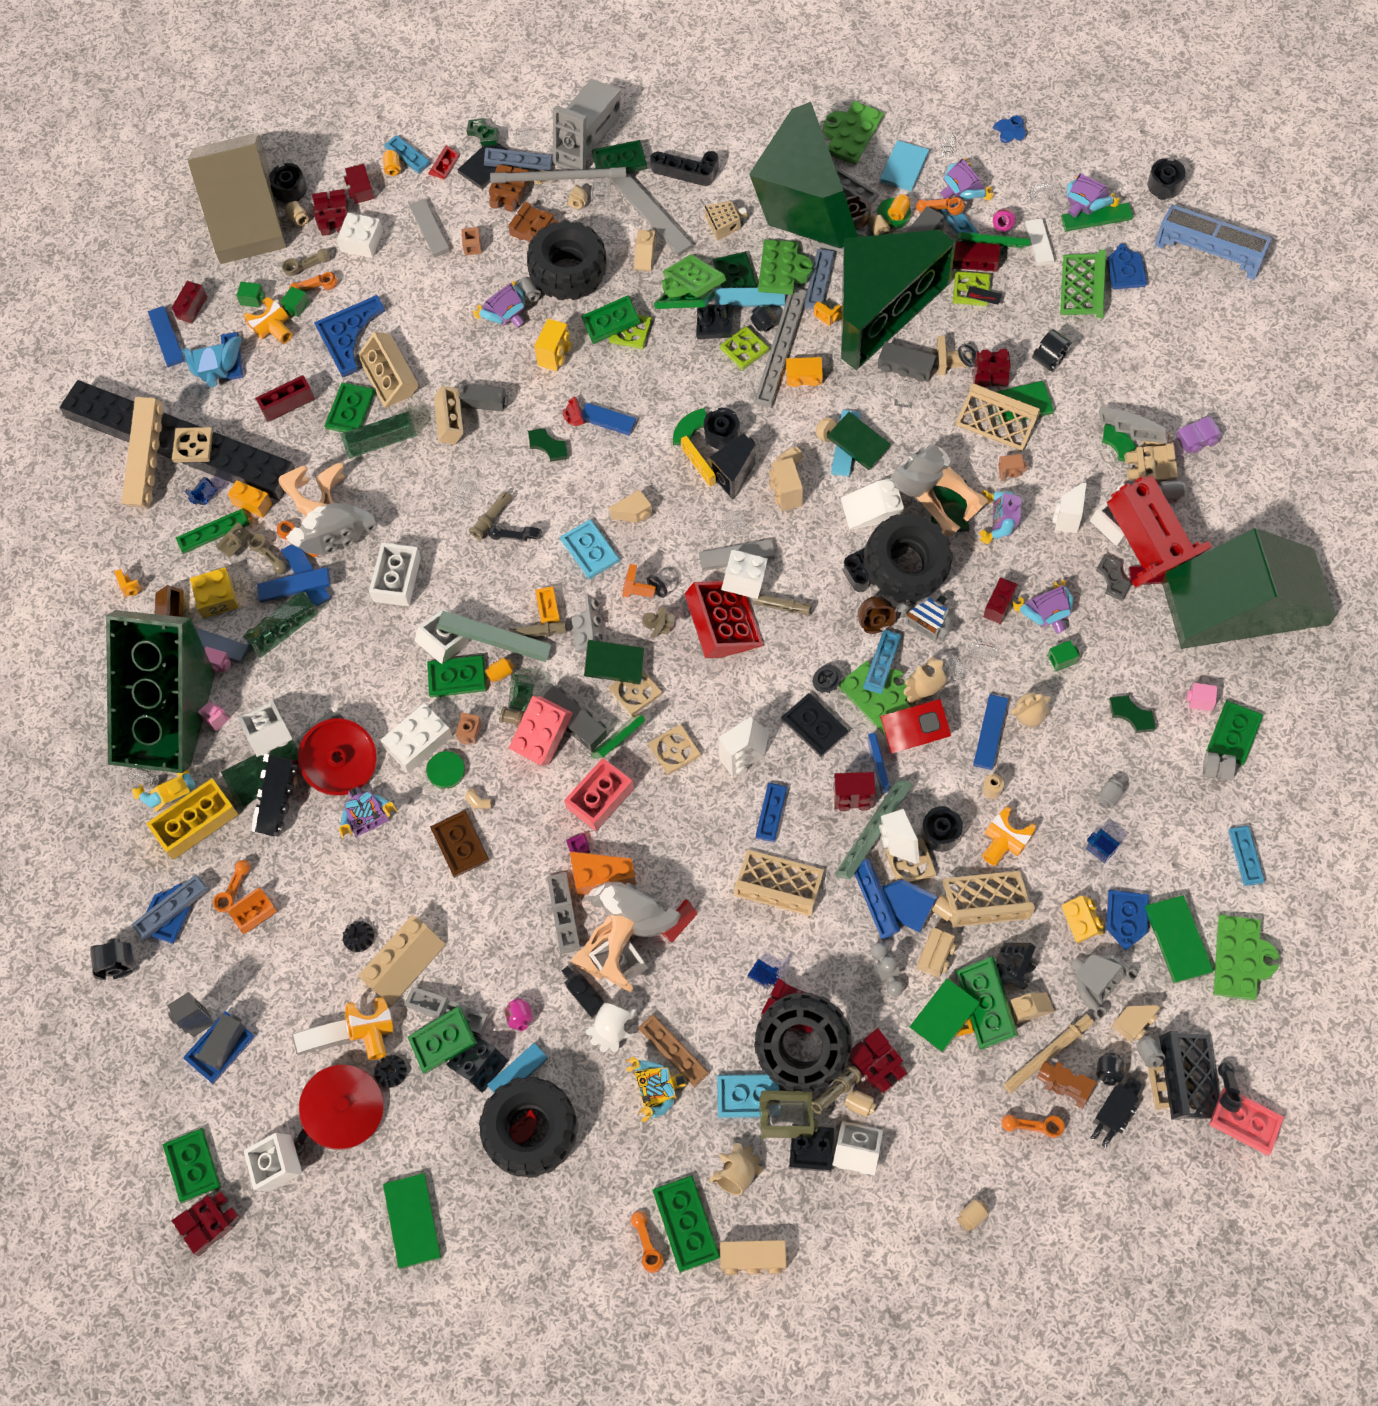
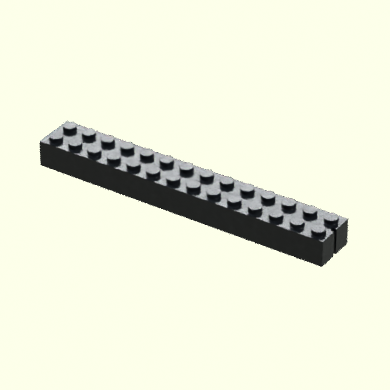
M77 380L59 407L65 418L128 443L130 441L135 401ZM163 413L161 417L162 429L159 433L160 445L157 454L172 459L176 428L202 427ZM213 432L209 462H180L232 483L238 480L268 493L270 498L280 501L285 493L279 484V477L295 469L293 463L289 460ZM204 434L198 435V441L207 442V437ZM183 435L180 438V442H188L190 435ZM196 443L190 444V448L196 447ZM200 449L196 452V455L202 453L204 449ZM179 450L181 455L188 457L187 450Z

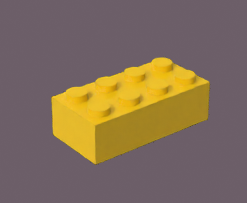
M211 778L151 819L146 825L165 852L174 860L239 814L213 778Z

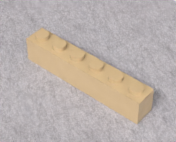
M135 397L121 503L129 507L150 508V503L153 500L152 487L155 483L156 456L160 445L159 433L162 429L161 417L164 413L163 402L156 398Z

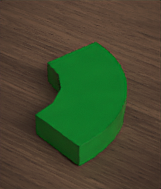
M705 408L695 410L679 421L673 433V446L681 445V438L685 436L691 441L694 433L700 428H704Z
M1104 425L1102 443L1110 445L1116 451L1118 461L1125 462V454L1135 451V444L1126 433L1116 432L1114 426Z

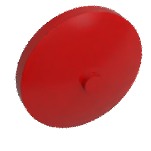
M341 718L324 720L313 726L305 734L298 750V765L306 782L315 790L330 796L348 795L349 791L353 788H362L371 778L377 761L376 747L369 733L359 724Z
M334 1065L317 1072L307 1082L300 1096L298 1111L304 1131L314 1142L328 1149L346 1150L361 1145L373 1135L382 1119L384 1105L378 1084L367 1072L351 1065Z

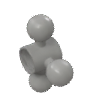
M876 943L871 948V954L880 961V963L874 965L880 982L888 980L887 992L891 996H900L903 992V985L894 978L900 975L897 962L892 957H885L887 948L884 944Z

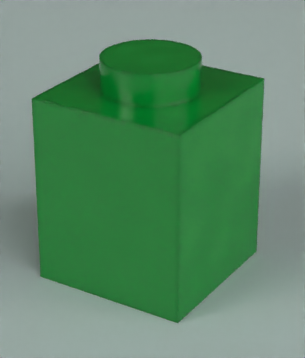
M241 281L236 296L240 305L260 308L263 299H265V292L261 284Z
M291 286L280 302L287 315L299 317L309 304V299L306 292Z
M1071 640L1050 648L1047 656L1057 672L1077 664L1080 653L1077 646H1073Z

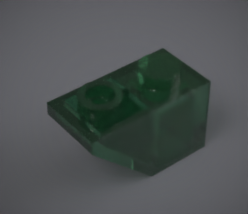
M511 674L508 708L526 711L533 696L534 684L531 676Z

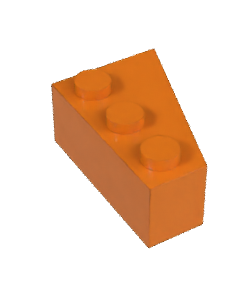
M570 852L578 896L589 894L592 889L602 885L604 882H621L625 885L626 883L637 885L631 858Z

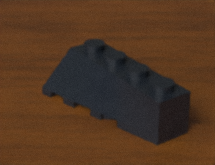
M265 754L264 761L267 762L265 770H262L260 777L263 778L264 783L258 789L257 797L260 805L257 804L255 807L251 831L276 837L284 830L285 823L283 819L289 810L288 799L289 795L291 796L294 791V784L292 783L294 776L296 777L298 774L299 765H297V760Z

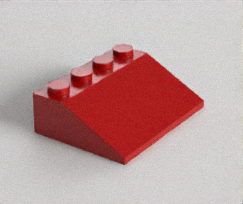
M723 581L693 582L684 593L705 658H723L763 646L748 597L721 590Z

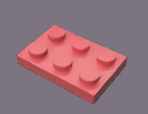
M1225 1087L1222 1089L1219 1099L1223 1093H1226ZM1241 1094L1239 1096L1242 1099V1107L1236 1113L1226 1110L1218 1099L1209 1125L1267 1156L1270 1155L1284 1117Z

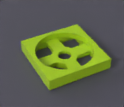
M955 271L952 303L987 306L988 302L960 297L957 290L968 292V287L974 286L989 291L990 274ZM969 278L968 282L959 283L961 280ZM976 279L982 281L984 285H978Z
M638 315L640 322H643L645 325V330L637 329L636 326L631 327L634 330L633 333H628L627 330L620 332L624 333V340L615 334L609 337V343L643 349L652 318ZM633 336H640L639 339L631 341Z
M747 326L720 345V349L742 371L769 352V347ZM740 337H749L750 339L742 340ZM734 342L737 348L731 352L729 348L731 343ZM756 343L760 347V351L757 353L751 349ZM743 345L748 346L746 350L741 349ZM747 354L750 358L746 361H741L738 356Z

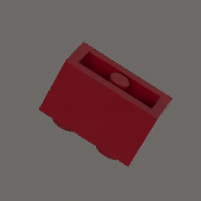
M364 163L345 168L346 175L344 180L346 186L350 185V188L347 189L350 199L354 198L355 204L375 199Z
M186 281L171 307L177 319L193 323L208 297L203 285Z
M1000 577L985 607L983 617L1001 624L1015 596L1018 584Z

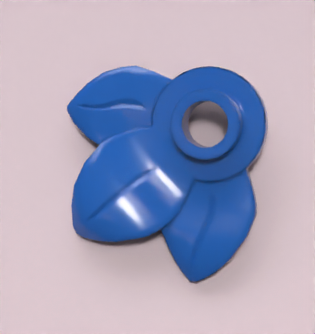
M1018 115L1010 117L1009 120L1001 119L993 125L994 130L1001 132L1000 141L1002 143H1009L1014 138L1018 141H1022L1025 138L1024 121Z

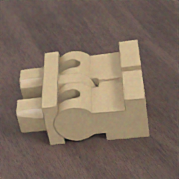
M1174 443L1156 447H1137L1135 451L1127 452L1124 456L1126 464H1135V469L1127 470V481H1135L1142 476L1148 478L1152 475L1157 483L1174 481L1178 478L1176 461H1174Z

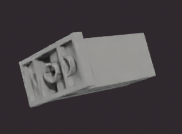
M591 79L566 108L558 105L553 108L554 165L568 170H586V157L620 117L621 89Z

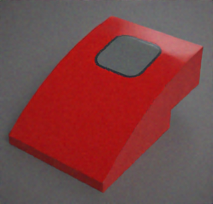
M941 699L880 716L890 753L951 737Z

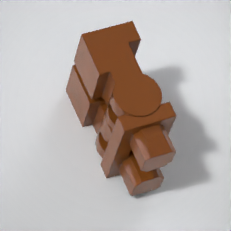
M498 164L495 173L529 172V170L519 168L512 170V167ZM530 181L491 184L489 188L490 207L497 209L500 203H502L505 210L513 212L516 206H520Z
M525 201L508 227L511 236L521 240L525 239L530 243L533 236H536L542 227L546 228L550 223L560 222L554 219V214L533 208L530 203Z
M1044 1061L1037 1075L1038 1080L1046 1083V1090L1051 1091L1052 1089L1056 1094L1068 1095L1077 1100L1075 1106L1082 1110L1096 1084V1081L1081 1073L1077 1077L1070 1069L1063 1067V1064L1057 1062L1054 1066Z

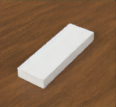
M1043 220L1025 221V229L1028 239H1031L1030 246L1036 266L1053 264L1054 258Z

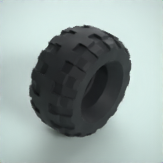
M562 220L560 223H550L546 228L542 227L536 236H533L528 245L527 267L529 276L532 278L533 284L551 298L554 296L558 300L565 301V299L577 300L583 295L586 297L591 294L593 289H597L602 282L603 276L606 274L607 258L604 242L591 227H585L581 222L575 221L573 223L569 222V220ZM566 258L581 262L573 267L553 265L555 262Z
M905 513V515L896 514L890 516L889 519L882 521L875 528L865 546L864 568L869 574L868 579L872 585H876L880 589L879 592L885 596H892L897 601L908 600L914 602L929 597L941 587L951 570L953 552L950 549L951 543L948 536H944L942 533L943 529L938 524H933L929 518L923 515L918 517L914 513ZM896 546H908L914 549L922 560L921 571L908 573L900 570L891 558V550Z
M807 992L786 995L766 1010L757 1025L754 1047L759 1060L758 1063L762 1070L768 1074L769 1079L775 1084L778 1083L784 1086L787 1090L793 1092L794 1090L803 1091L805 1093L823 1089L840 1076L849 1061L852 1051V1035L849 1022H847L840 1008L823 996ZM798 1024L807 1025L820 1035L822 1050L816 1059L804 1062L796 1060L788 1054L784 1047L783 1039L790 1027Z
M533 1076L510 1080L511 1082L501 1085L494 1090L495 1093L484 1104L479 1121L482 1145L493 1163L511 1175L533 1178L545 1173L548 1174L565 1162L575 1145L578 1125L574 1107L564 1091L549 1080ZM530 1109L539 1110L548 1119L549 1130L547 1135L540 1143L534 1146H519L512 1140L510 1135V1126L513 1119L523 1111Z

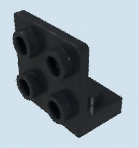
M473 1033L477 1044L450 1059L446 1065L470 1082L479 1092L483 1093L488 1087L487 1084L497 1076L509 1060L494 1046Z

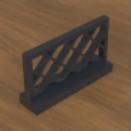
M1169 1031L1160 1035V1047L1165 1055L1163 1067L1171 1120L1183 1118L1211 1119L1213 1114H1210L1205 1105L1209 1101L1215 1110L1219 1093L1210 1036L1181 1034L1178 1031ZM1179 1039H1182L1188 1045L1185 1051L1180 1048ZM1197 1040H1203L1204 1050L1202 1052L1195 1045ZM1191 1049L1199 1056L1195 1062L1187 1055ZM1183 1059L1191 1065L1188 1072L1183 1068ZM1201 1060L1207 1064L1206 1072L1198 1066ZM1194 1070L1202 1077L1199 1082L1191 1076ZM1186 1080L1195 1087L1191 1093L1186 1088ZM1204 1081L1210 1085L1211 1091L1209 1094L1201 1087ZM1197 1091L1205 1097L1202 1103L1194 1097ZM1190 1101L1198 1108L1195 1113H1190Z

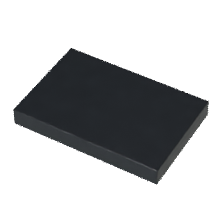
M499 143L498 145L482 146L457 169L458 173L483 190L491 182L490 173H495L497 168L484 165L485 149L508 150Z
M810 693L781 716V720L821 758L849 734V731Z

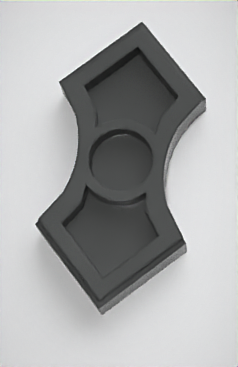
M1104 554L1096 571L1106 581L1107 589L1105 594L1123 601L1131 583L1126 581L1121 574L1120 567L1122 562Z

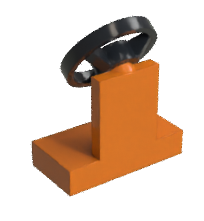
M629 564L622 596L630 597V594L653 598L654 594L661 598L667 596L668 591L665 584L655 575L647 577V584L634 582L637 565Z

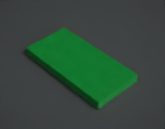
M967 232L956 234V241L992 243L1014 248H1026L1030 246L1031 239Z
M1184 895L1146 905V913L1173 984L1213 973Z
M994 957L986 958L957 970L956 974L961 989L980 1002V1006L970 1017L979 1049L983 1050L1018 1037L1017 1028Z
M425 1173L384 1183L383 1188L398 1269L441 1259Z
M691 1175L652 1189L679 1273L720 1259L693 1176Z

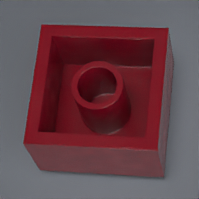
M874 772L834 773V809L849 811L850 809L858 808L861 811H867L870 808H874Z

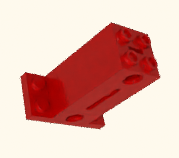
M1153 475L1148 478L1142 476L1131 485L1130 483L1123 485L1119 488L1120 490L1111 494L1112 498L1106 502L1144 569L1137 574L1138 578L1132 581L1135 588L1212 548L1209 541L1203 544L1200 541L1193 545L1191 544Z

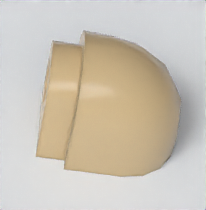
M575 185L569 195L567 206L575 209L585 207L588 200L587 192L582 187Z
M824 418L818 422L816 435L821 441L832 442L826 437L837 425L833 418Z

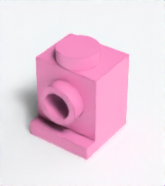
M206 646L205 652L214 672L218 673L220 671L224 673L228 671L231 661L227 653Z
M210 701L198 711L203 721L215 732L230 719L224 714V710L218 704L213 705Z

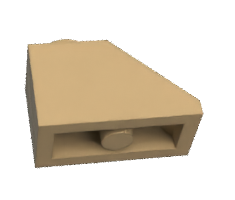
M638 229L635 243L634 270L651 271L656 247L655 231Z
M637 490L609 507V513L612 519L638 523L641 520H647L651 516L652 506L643 493Z
M1047 992L1029 993L1011 999L1009 1002L1016 1025L1055 1012Z

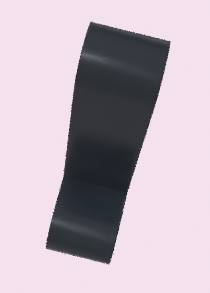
M658 151L650 156L653 173L701 186L711 185L719 168L718 154L714 151H707L703 155L701 162Z
M894 547L891 550L892 560L906 554L909 547ZM865 548L848 555L844 559L843 572L852 588L857 592H864L869 586V574L864 568ZM857 580H863L865 582L859 583L857 582Z

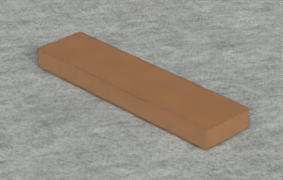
M654 1014L638 1027L639 1031L680 1074H683V1077L694 1088L709 1075L705 1067Z

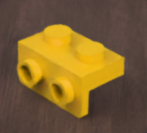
M1082 895L1061 905L1077 943L1096 935L1101 936L1105 934L1103 931L1104 923L1095 912L1096 905L1091 898Z

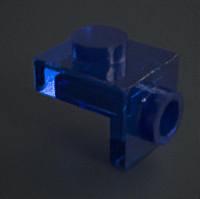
M203 477L193 490L186 489L185 493L193 504L205 506L218 489L208 478Z
M758 959L748 973L747 978L769 990L770 986H775L777 979L780 978L778 975L779 968L776 966L773 968Z

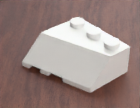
M749 717L718 737L719 759L732 777L742 775L749 766L765 756L769 731L761 724L759 725L752 717Z

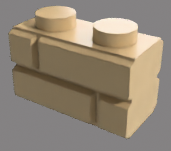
M933 927L916 968L936 977H940L941 972L946 973L950 963L946 959L949 954L953 955L957 945L953 943L955 936Z

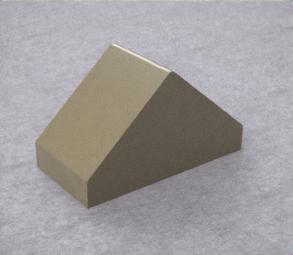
M259 133L193 148L187 160L220 264L287 248L275 195L269 180L270 173L264 147Z

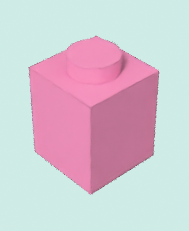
M1193 683L1191 689H1188L1186 693V701H1189V708L1212 711L1216 705L1217 686Z

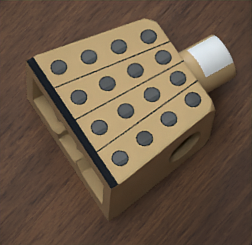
M731 201L704 206L705 218L716 241L739 230L740 219L747 217L745 207L735 209Z

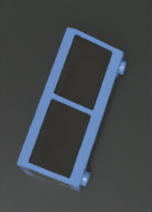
M1171 205L1160 225L1155 246L1163 248L1165 244L1170 243L1169 246L1173 247L1174 242L1196 248L1241 264L1239 270L1243 271L1245 269L1247 271L1246 277L1255 280L1272 238L1179 206Z

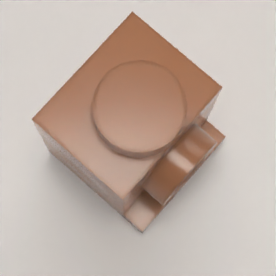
M479 228L461 229L462 246L465 256L482 254Z
M1022 454L999 457L998 469L1001 481H1005V477L1017 478L1027 471L1026 461H1023Z
M466 713L460 714V721L455 734L460 743L465 745L470 743L476 744L482 725L480 716Z

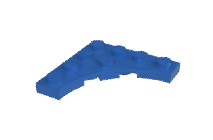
M378 295L314 322L342 378L358 371L354 359V348L360 332L374 317L385 312Z

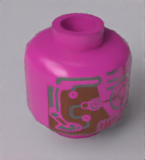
M1009 208L999 209L993 216V226L1000 232L1009 231L1016 222V215L1013 210Z
M514 999L508 1003L505 1008L508 1026L517 1031L526 1030L533 1022L530 1004L522 999Z

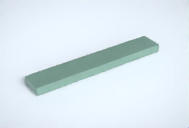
M442 611L437 625V629L546 662L551 644L446 611Z
M896 780L835 872L837 877L842 879L852 878L881 834L879 825L882 824L881 816L896 811L912 787L909 781Z

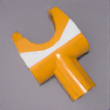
M269 297L263 299V303L267 307L263 314L253 315L246 312L243 315L246 323L260 339L271 333L281 344H286L293 336V333L283 324V322L289 319L287 313Z
M1009 806L1005 807L994 818L985 831V834L993 839V841L982 854V858L993 866H997L1008 850L1018 857L1029 843L1037 825L1031 823L1029 827L1027 826L1022 830L1012 828L1009 825L1008 817L1013 809Z
M383 997L375 998L374 1014L370 1016L361 1014L358 1008L355 1007L354 1002H348L345 1006V1019L349 1038L351 1041L364 1040L368 1060H378L386 1056L382 1035L393 1032L390 1011Z

